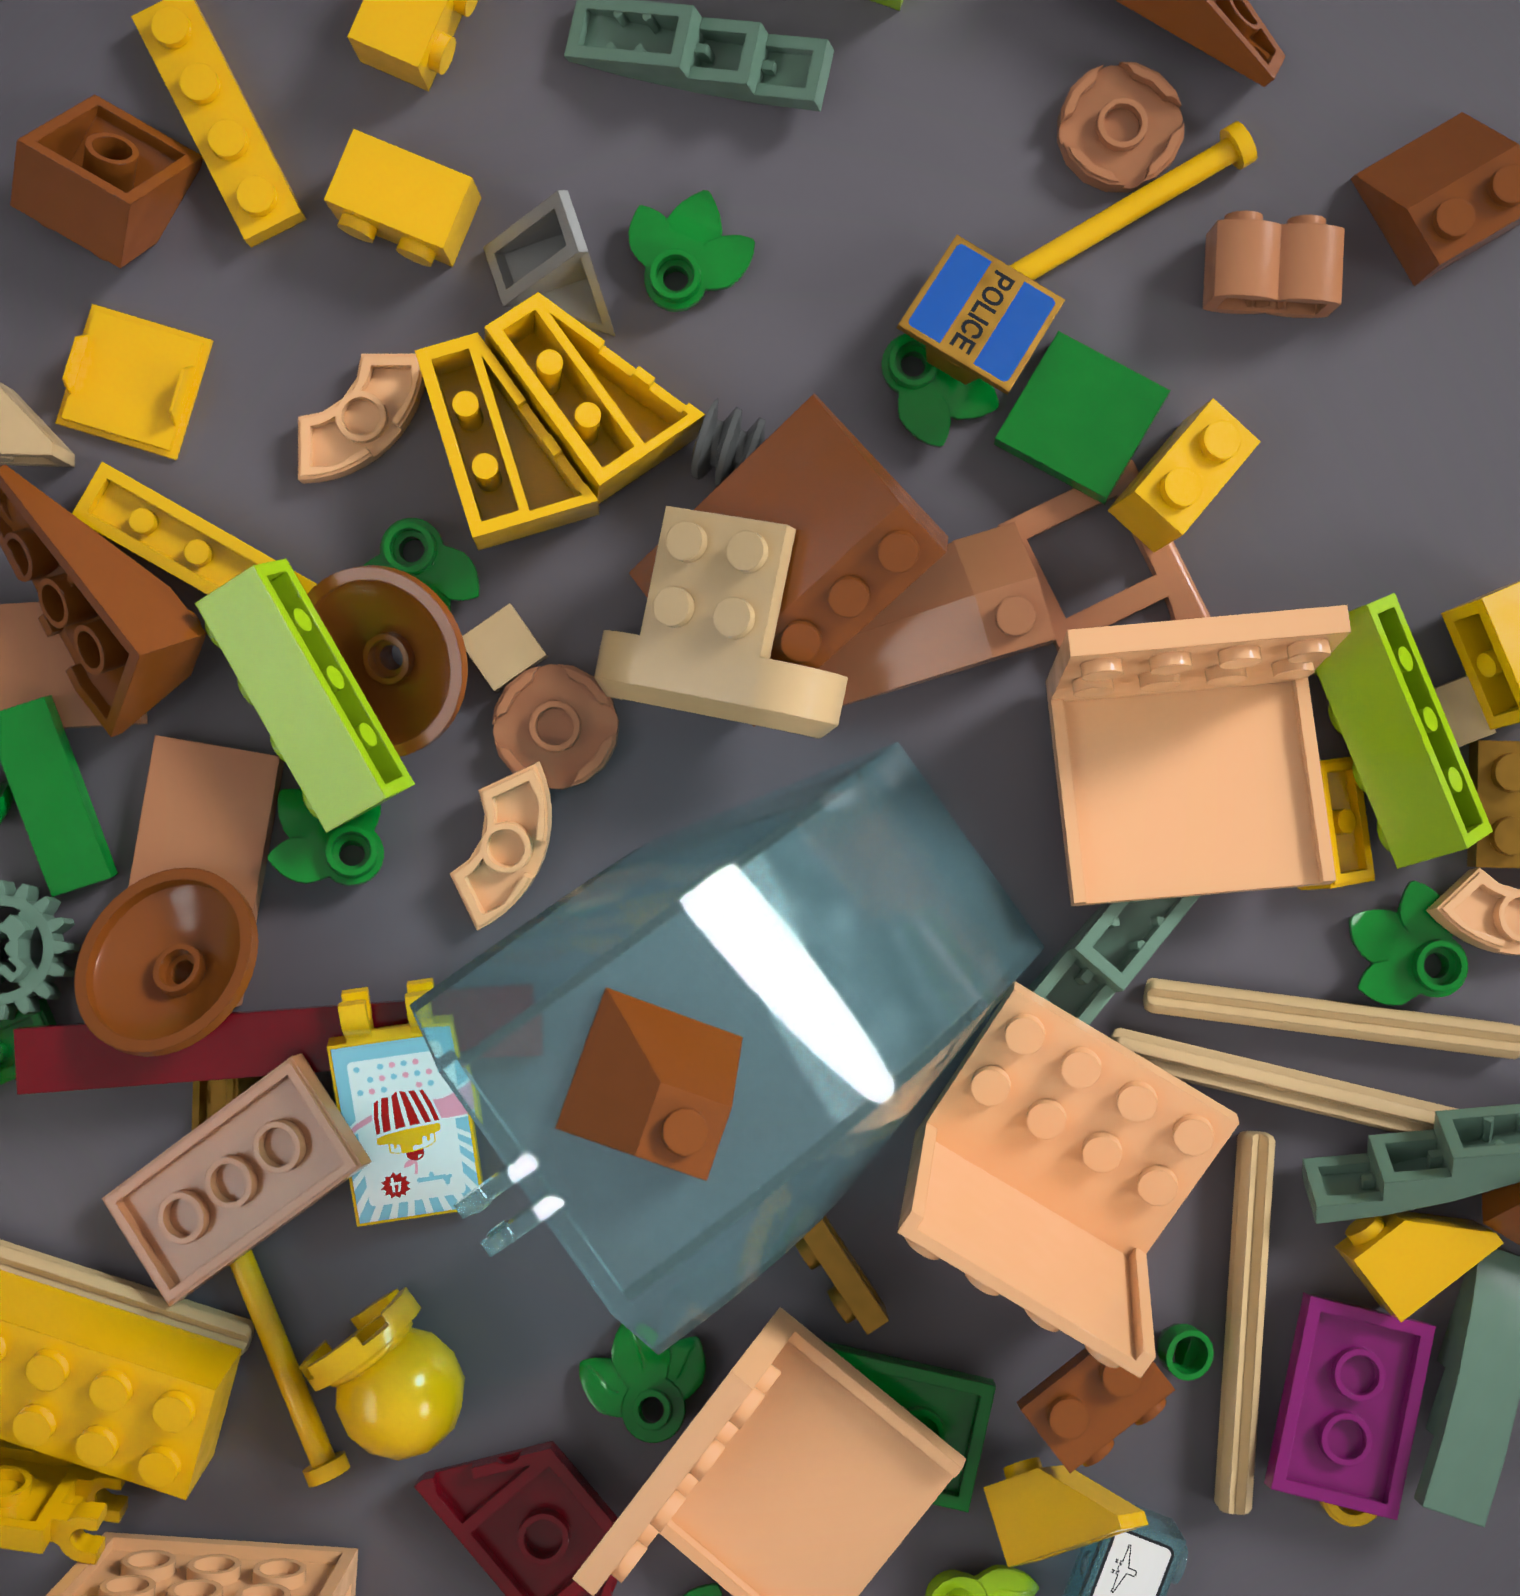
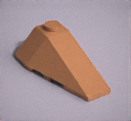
M1015 522L949 543L947 552L819 668L820 670L848 677L842 706L1050 645L1056 640L1037 573Z

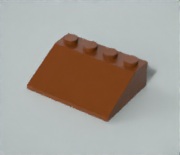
M815 393L694 509L709 513L787 524L796 529L770 659L819 669L947 552L949 537ZM658 544L629 572L647 598Z

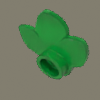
M702 190L682 201L668 218L650 207L639 205L631 220L628 231L631 252L645 267L644 283L649 298L658 307L670 312H682L694 307L700 302L706 291L724 290L732 287L749 268L755 249V241L750 237L742 235L722 236L723 230L720 213L712 194L708 190ZM673 272H680L687 277L688 282L683 289L674 291L665 286V278Z
M899 335L886 347L882 357L881 370L887 385L894 392L898 393L899 420L909 433L924 444L937 448L943 447L949 434L951 418L955 420H972L984 417L998 409L999 400L993 386L980 378L966 385L928 363L926 346L909 335ZM906 357H917L922 361L924 371L918 376H909L903 372L901 361Z
M405 518L393 523L385 531L381 539L380 554L363 565L391 567L416 577L442 599L450 612L451 600H472L478 598L480 594L477 569L471 559L464 552L445 546L437 529L427 521L419 518ZM411 540H420L424 545L422 557L415 562L406 561L403 556L404 546Z
M283 789L279 792V820L289 839L275 847L267 859L281 875L288 880L303 884L330 878L344 886H359L369 882L378 874L384 861V847L380 837L375 832L381 815V804L326 833L319 819L314 817L307 809L301 789ZM350 845L360 847L365 854L363 860L355 866L346 865L339 858L341 851Z
M1409 881L1402 893L1397 912L1391 910H1366L1353 914L1349 918V933L1352 943L1359 954L1371 963L1360 977L1357 989L1370 999L1380 1004L1402 1005L1419 994L1436 998L1449 996L1463 985L1468 973L1466 953L1462 946L1452 938L1453 934L1437 923L1426 911L1440 897L1436 891L1418 881ZM1430 954L1437 955L1441 961V970L1434 977H1430L1424 969V962Z
M630 1313L621 1323L615 1334L611 1349L612 1359L589 1358L582 1360L579 1366V1377L589 1402L598 1412L608 1416L623 1418L627 1430L638 1440L646 1443H659L673 1437L682 1427L686 1416L685 1401L697 1391L705 1377V1353L699 1337H687L669 1346L664 1335L654 1323L638 1313ZM649 1397L658 1398L664 1407L663 1416L656 1423L646 1420L642 1413L643 1403Z

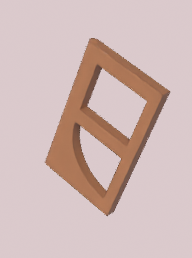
M1133 460L1128 464L1107 501L1113 498L1116 501L1138 475L1139 471ZM1075 488L997 526L1000 527L1015 522L1040 582L1056 636V640L1053 643L1057 652L1067 630L1110 626L1163 599L1168 607L1171 621L1211 617L1174 541L1153 553L1132 533L1152 576L1066 618L1027 540L1102 504Z

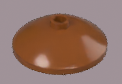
M378 565L358 566L341 570L323 579L307 595L399 757L414 753L430 745L454 721L462 705L467 686L468 662L466 648L452 613L442 599L425 583L395 568ZM393 646L399 648L402 654V665L397 664L392 657Z
M197 868L164 870L139 880L121 892L107 905L93 923L86 935L77 959L74 978L76 1003L80 1015L89 1030L98 1039L114 1049L130 1055L143 1057L161 1056L180 1051L195 1044L214 1031L230 1015L241 1000L256 965L258 929L249 903L241 892L217 874Z

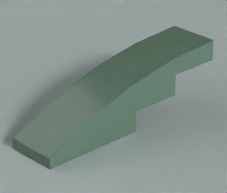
M576 0L564 57L569 62L694 93L757 104L821 112L834 49L828 39L768 34L761 22L702 17L694 5L640 0Z
M1201 895L1102 904L1027 989L1090 1025L1116 992L1126 989Z
M1520 1104L1435 1111L1434 1129L1368 1135L1367 1153L1302 1159V1179L1315 1223L1321 1224L1385 1216L1453 1202L1519 1183Z
M1499 1248L1464 1275L1437 1357V1361L1445 1367L1425 1427L1434 1437L1414 1495V1499L1422 1507L1484 1528L1505 1461L1520 1399V1255Z

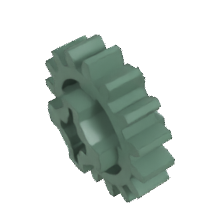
M0 880V909L16 908L20 912L17 915L10 914L3 922L0 920V939L10 940L5 945V948L1 945L2 941L0 940V985L7 979L10 983H18L21 987L8 993H0V1020H14L17 1008L23 1015L39 1013L40 1002L38 996L44 999L58 1000L62 994L54 981L57 977L74 976L75 970L64 964L63 960L64 955L78 952L79 944L66 942L63 937V933L69 931L75 925L74 920L64 917L55 918L53 916L58 910L61 901L48 896L38 900L40 887L22 883L16 890L14 882ZM5 953L10 956L8 959L10 962L1 961Z

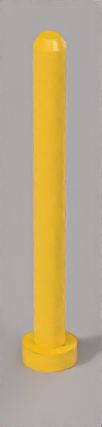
M1239 121L1233 122L1220 130V142L1009 266L1034 281L1231 164L1239 170L1247 167L1257 160V149L1250 133Z
M251 1249L232 1263L230 1268L310 1465L302 1471L308 1487H315L340 1476L351 1466L345 1451L334 1453Z

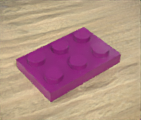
M1303 1292L1264 1484L1272 1490L1398 1520L1436 1326L1410 1318L1400 1322L1389 1313Z

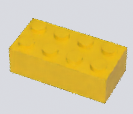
M0 1270V1439L186 1500L214 1456L242 1349Z

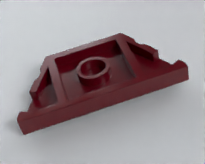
M554 1441L428 1471L418 1478L414 1488L505 1596H592L572 1578L618 1517ZM610 1575L595 1596H612L618 1580Z

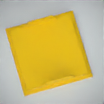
M92 304L83 335L75 336L62 377L66 390L55 423L177 460L214 341Z

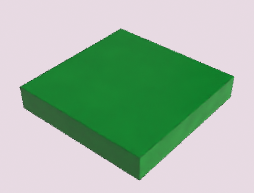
M1058 331L996 435L994 445L1105 505L1167 400L1170 390Z

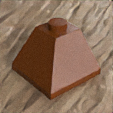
M605 987L554 1129L707 1181L732 1109L743 1037Z

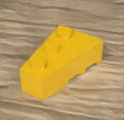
M539 292L484 327L486 345L522 393L527 404L544 428L560 446L563 454L582 481L588 485L596 496L599 504L697 438L705 417L703 412L690 403L685 405L656 384L654 376L640 366L635 368L607 348L605 340Z
M478 332L414 350L472 538L478 551L599 515L598 499L588 485L582 481L555 439L536 417L522 393Z

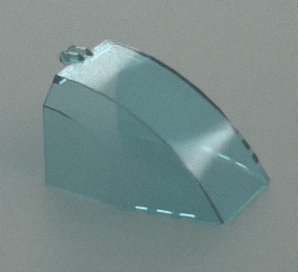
M898 742L658 836L580 885L410 1004V1008L439 1073L505 1164V1167L457 1201L454 1207L463 1219L469 1215H476L488 1207L495 1197L518 1182L532 1204L510 1220L502 1221L487 1233V1237L481 1242V1245L491 1257L499 1253L545 1220L611 1315L656 1354L660 1355L748 1287L823 1219L848 1192L1001 1003L1012 985L1018 982L1039 956L1045 946ZM605 987L743 1037L732 1109L707 1181L554 1129Z

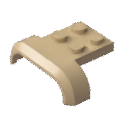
M666 506L640 635L603 630L594 678L605 695L619 700L624 699L818 739L839 725L848 677L816 668L770 659L796 529L787 524Z

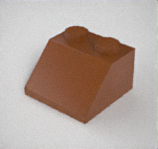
M94 94L17 139L10 206L35 219L42 226L56 231L91 251L98 258L108 261L121 269L159 241L202 166L203 157Z
M1464 112L1406 144L1351 178L1355 188L1414 286L1520 225V145Z

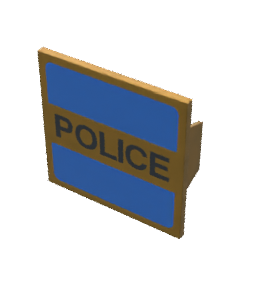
M956 235L899 322L897 329L926 346L928 363L964 385L980 378L1008 395L1065 302V299L961 236Z

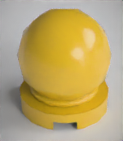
M404 1287L401 1291L398 1289L392 1290L350 1319L357 1328L353 1334L334 1349L324 1340L298 1367L315 1391L330 1385L336 1387L335 1409L346 1433L353 1441L369 1454L398 1461L429 1452L440 1444L455 1428L462 1408L465 1376L455 1353L432 1332L412 1327V1320L417 1316L421 1307L407 1287Z

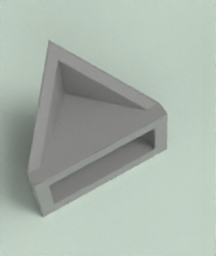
M557 190L483 247L503 306L516 307L539 292L588 329L616 337L568 190Z

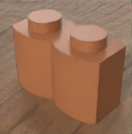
M1235 211L1226 214L1224 219L1217 220L1206 234L1203 309L1228 314L1266 313L1291 318L1328 317L1342 302L1345 228L1326 224V219L1318 215L1294 216L1287 220V224H1279L1263 220V215L1255 211Z

